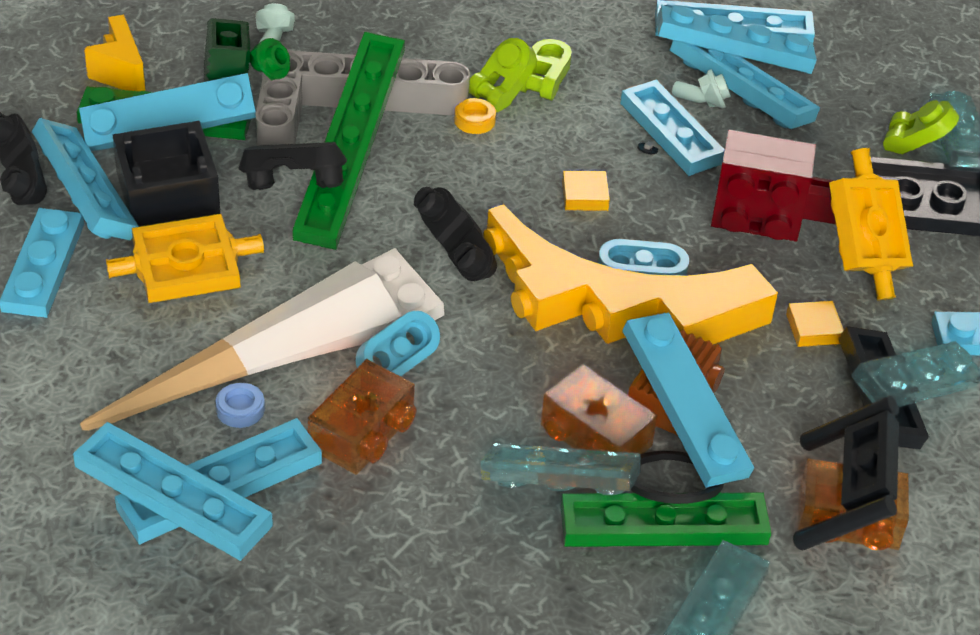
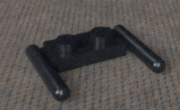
M887 396L801 434L800 445L806 451H812L844 437L841 505L846 509V512L796 531L793 535V543L797 549L807 550L897 514L894 500L897 499L899 422L895 415L899 413V407L892 396Z

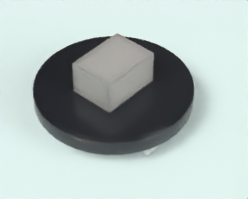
M648 141L638 144V150L643 153L652 155L658 153V148L654 147L652 142Z

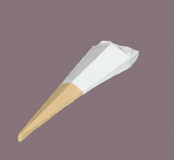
M395 248L362 265L355 261L84 419L80 423L82 430L89 431L102 427L106 422L112 424L175 399L247 375L329 352L362 345L396 319L411 311L427 313L435 321L445 315L444 303Z

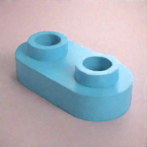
M613 239L601 246L598 263L615 269L644 274L687 276L689 256L684 249L671 243Z
M411 311L396 319L359 347L356 353V367L359 374L368 383L376 386H383L398 379L437 349L440 342L438 325L430 315L422 311ZM407 332L414 337V345L407 339ZM373 356H376L381 361V369H378L374 364Z

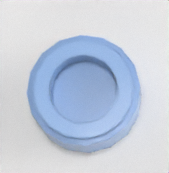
M249 383L230 384L222 388L215 400L217 417L222 423L230 427H249L257 423L264 415L265 399L263 393L258 387Z

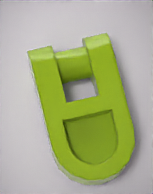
M509 38L503 41L495 49L482 70L470 78L469 94L475 98L482 97L495 107L497 113L507 108L536 66L537 57L535 51L519 38ZM500 76L505 78L500 86H494Z
M543 39L532 46L537 57L536 66L520 91L524 93L527 90L539 92L541 98L552 101L558 92L559 85L570 69L572 51L565 42L556 39ZM538 73V74H541V75H545V77H542V76H539V75H535V74Z
M937 100L926 103L919 111L912 114L905 111L896 112L891 118L889 131L886 133L883 141V147L887 151L905 154L938 140L957 125L959 114L948 101L938 102Z

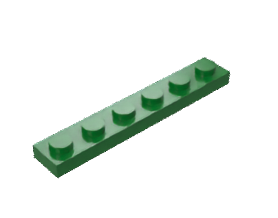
M364 32L324 143L335 142L347 158V162L342 166L344 181L337 187L321 188L316 184L314 170L292 230L293 241L337 250L405 52V40Z

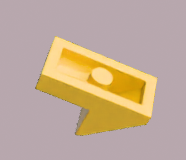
M124 14L108 17L109 34L103 35L104 43L87 46L84 50L87 77L121 90L146 91L143 62Z

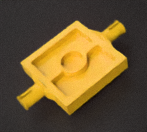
M860 148L851 151L856 177L842 178L829 182L832 197L831 208L835 215L839 238V253L843 261L844 271H865L873 275L877 301L894 299L896 295L891 272L913 267L898 180H886L874 174L870 148Z
M222 214L132 228L133 255L106 259L109 279L137 274L138 278L144 283L148 303L240 288V274L237 267L238 257L264 253V244L261 234L234 239L233 235L225 227Z

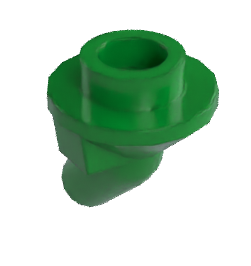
M274 38L264 39L250 52L249 63L256 71L263 72L271 81L280 80L287 76L290 70V56L280 41Z

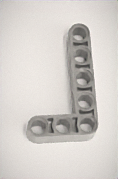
M287 50L290 56V70L287 76L280 80L271 81L263 74L255 113L257 146L295 144L302 105L337 107L356 55ZM402 58L384 111L454 115L455 107L464 100L469 99V69L461 63L451 61Z

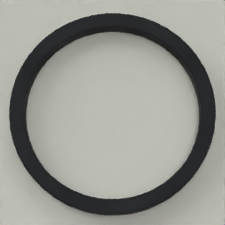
M654 451L643 453L631 458L623 467L624 484L637 495L658 502L672 504L697 503L715 497L724 486V484L711 486L705 490L693 493H666L647 488L639 484L631 476V472L636 467L659 460H675L693 464L686 452Z

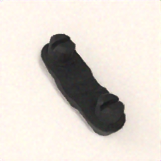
M0 112V160L6 168L0 178L2 189L10 194L13 203L17 205L38 204L44 199L47 186L39 163L35 141L32 139L31 133L20 115L14 113L6 116Z
M335 142L259 145L244 149L239 170L246 173L248 187L252 190L271 188L275 183L272 169L283 165L289 169L315 170L316 184L321 188H333L340 186L344 181L342 166L347 162V158Z
M430 187L421 188L415 195L414 206L418 208L422 220L436 240L445 248L449 258L461 275L468 281L474 282L490 278L496 272L497 262L491 247L483 237L482 230L470 214L455 200L447 189L441 187L434 189Z

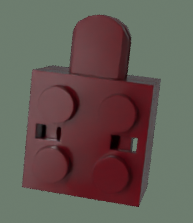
M728 129L711 227L726 229L730 232H744L767 236L775 240L784 239L797 242L802 219L836 225L835 215L831 208L832 197L829 182L835 180L812 176L816 144Z

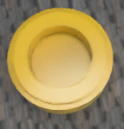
M479 98L466 99L455 107V125L466 133H486L495 126L496 109L486 100Z

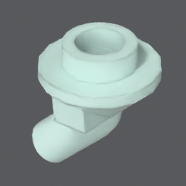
M277 3L267 4L264 6V9L257 11L255 14L257 30L265 32L260 42L267 38H274L280 41L283 32L293 31L295 15L288 11L285 5Z
M712 69L708 70L705 76L698 79L700 87L681 81H676L673 85V96L695 103L707 102L709 107L726 108L724 99L731 97L723 74L715 76Z

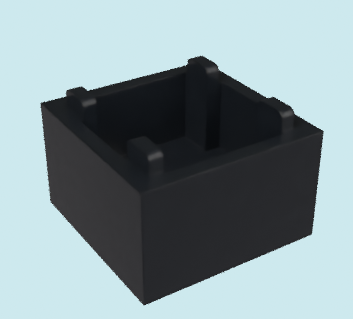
M200 121L112 134L116 172L124 201L139 227L220 214L218 174Z

